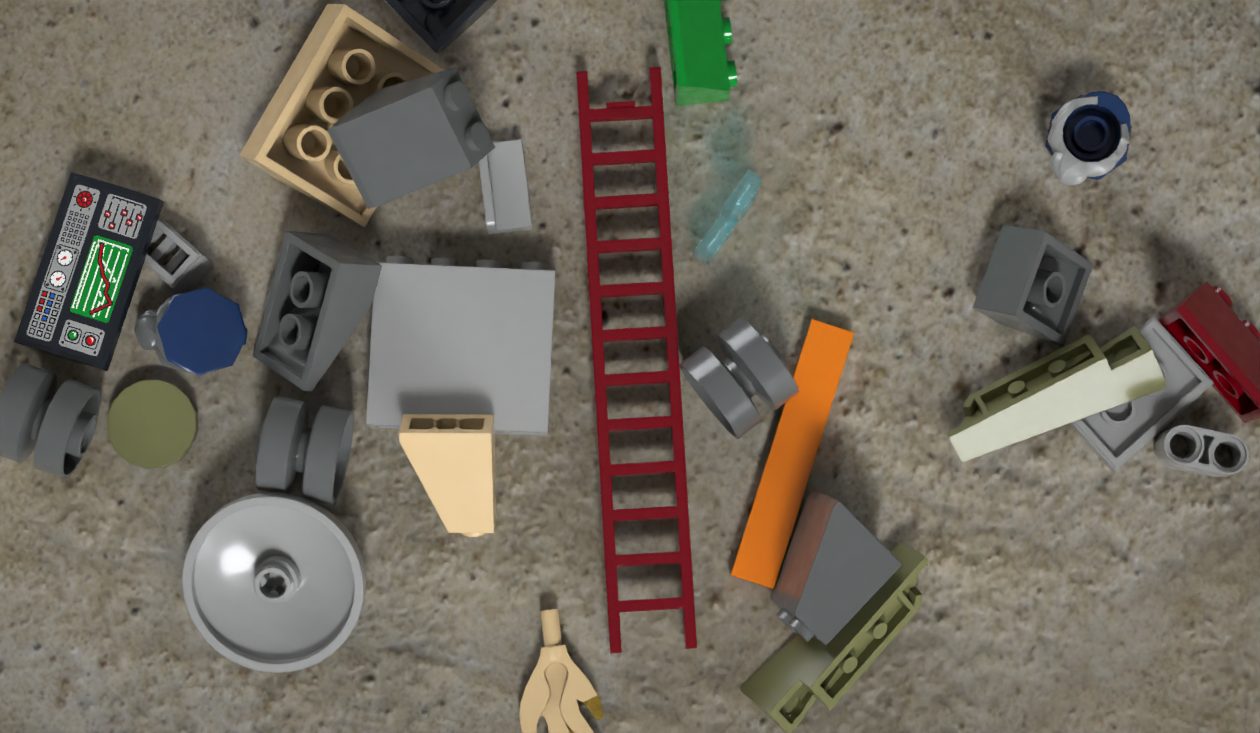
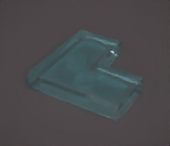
M751 170L747 171L722 206L721 214L694 250L693 257L705 266L712 262L758 198L762 185L761 177Z

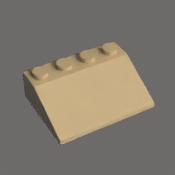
M327 4L239 157L280 182L365 228L376 207L367 208L327 129L375 91L444 70L347 5Z

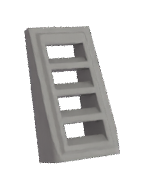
M159 216L148 251L164 233L167 236L151 255L147 253L144 263L178 293L182 294L192 291L213 267V262ZM177 245L181 247L178 250V252L171 258V260L163 267L161 263L170 255V253L177 247Z

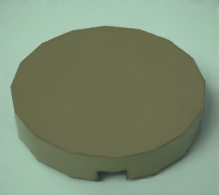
M158 379L142 380L125 388L113 401L107 417L108 437L114 450L128 463L145 469L167 468L181 461L192 447L193 442H195L199 431L198 413L191 398L176 385Z

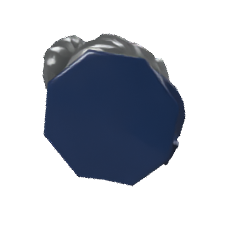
M209 287L169 297L157 310L150 309L144 311L139 316L134 327L137 341L141 347L146 350H155L163 365L174 368L179 372L193 373L196 376L233 366L242 346L246 344L248 330L244 325L239 304L220 295Z

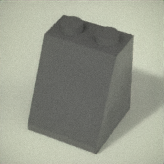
M456 67L379 89L327 129L368 209L468 170L495 148L489 132Z
M813 490L806 499L770 599L781 608L776 616L792 632L798 633L807 642L814 637L827 645L902 564L840 501Z

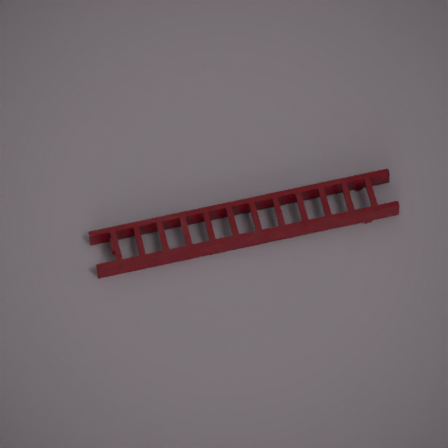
M650 67L651 106L635 107V101L606 103V108L590 109L588 72L580 71L576 72L610 654L622 653L619 613L682 609L685 649H696L697 637L661 67ZM652 119L654 149L592 153L591 122ZM655 163L656 193L595 197L593 166ZM657 206L659 237L597 241L596 210ZM660 250L662 282L600 285L598 254ZM663 294L665 326L603 330L601 298ZM666 339L668 371L605 374L603 342ZM668 383L670 416L608 419L606 387ZM671 428L673 461L611 464L609 432ZM674 473L676 506L613 510L611 477ZM677 518L678 552L616 555L614 522ZM680 563L682 597L619 601L617 567Z

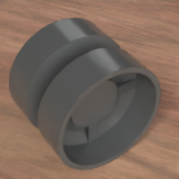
M739 317L717 335L719 345L727 357L724 362L702 346L679 364L681 371L698 396L736 439H740L762 421L751 397L757 395L767 406L776 410L799 392L796 382L787 370L789 367L780 352L763 333H758L742 317Z
M23 363L15 370L0 397V456L23 463L34 451V467L36 469L67 479L78 467L93 439L101 406V392L99 389L69 379L62 384L56 393V374Z
M275 396L269 407L266 419L261 425L256 445L257 490L290 494L300 472L303 473L302 488L304 498L335 504L339 498L347 471L354 430V412L352 410L322 405L315 418L313 427L308 428L309 416L306 401Z

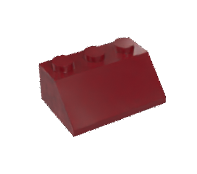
M1205 282L1194 289L1158 321L1214 382L1212 386L1244 423L1260 418V333L1249 321H1241L1230 308L1233 306L1231 299L1220 287L1216 285L1212 287L1208 282Z

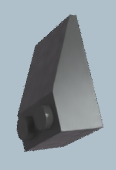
M286 231L253 357L302 390L312 391L369 311L378 285L382 265L330 234Z

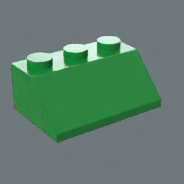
M664 0L676 106L728 101L730 87H737L735 60L727 61L725 44H732L730 17L722 18L720 1L727 0Z

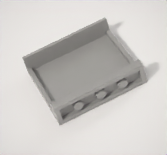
M388 256L386 263H379L382 265L373 297L366 425L376 429H400L403 414H493L495 434L549 436L556 271L547 270V264L539 262H522L520 269L503 268V262L495 260L476 261V267L458 266V260L450 258L431 259V265L413 264V258Z

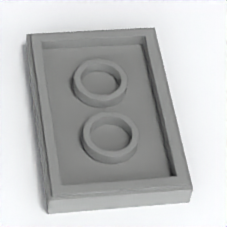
M1154 316L1148 319L1138 330L1154 352L1166 380V387L1069 423L1112 472L1122 466L1214 383Z

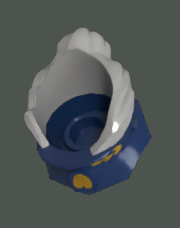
M1105 91L1090 92L1068 101L1060 109L1052 113L1045 147L1052 155L1049 160L1050 168L1063 184L1078 185L1084 182L1086 178L1100 180L1126 161L1132 126L1127 106L1117 95Z

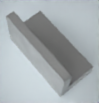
M522 139L494 142L495 148L479 161L488 234L533 229Z

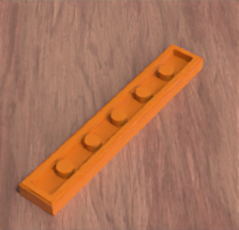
M811 320L793 375L799 392L784 404L730 576L774 589L854 332L817 320Z

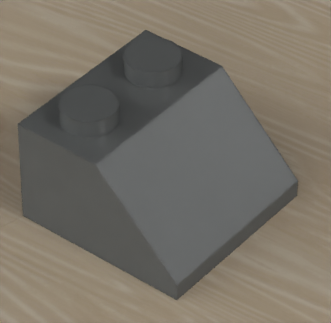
M1003 225L998 240L994 245L983 281L978 288L973 308L999 324L1064 347L1094 264L1046 232Z

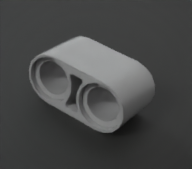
M1179 425L1162 432L1154 444L1156 457L1164 466L1210 477H1226L1238 473L1246 466L1249 459L1247 445L1240 437L1190 425ZM1174 435L1183 437L1188 444V453L1184 459L1176 457L1171 452L1170 441ZM1219 444L1227 446L1232 453V462L1228 468L1220 466L1215 460L1214 451Z

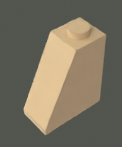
M403 414L399 429V442L448 533H460L467 537H478L485 533H494L497 515L494 415Z

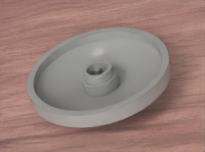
M264 492L247 495L226 504L205 522L195 535L187 551L183 567L182 584L184 599L190 617L203 638L215 650L229 660L244 667L264 672L281 673L313 666L332 655L346 641L358 622L364 606L366 571L361 552L353 536L345 525L330 511L309 499L294 494Z

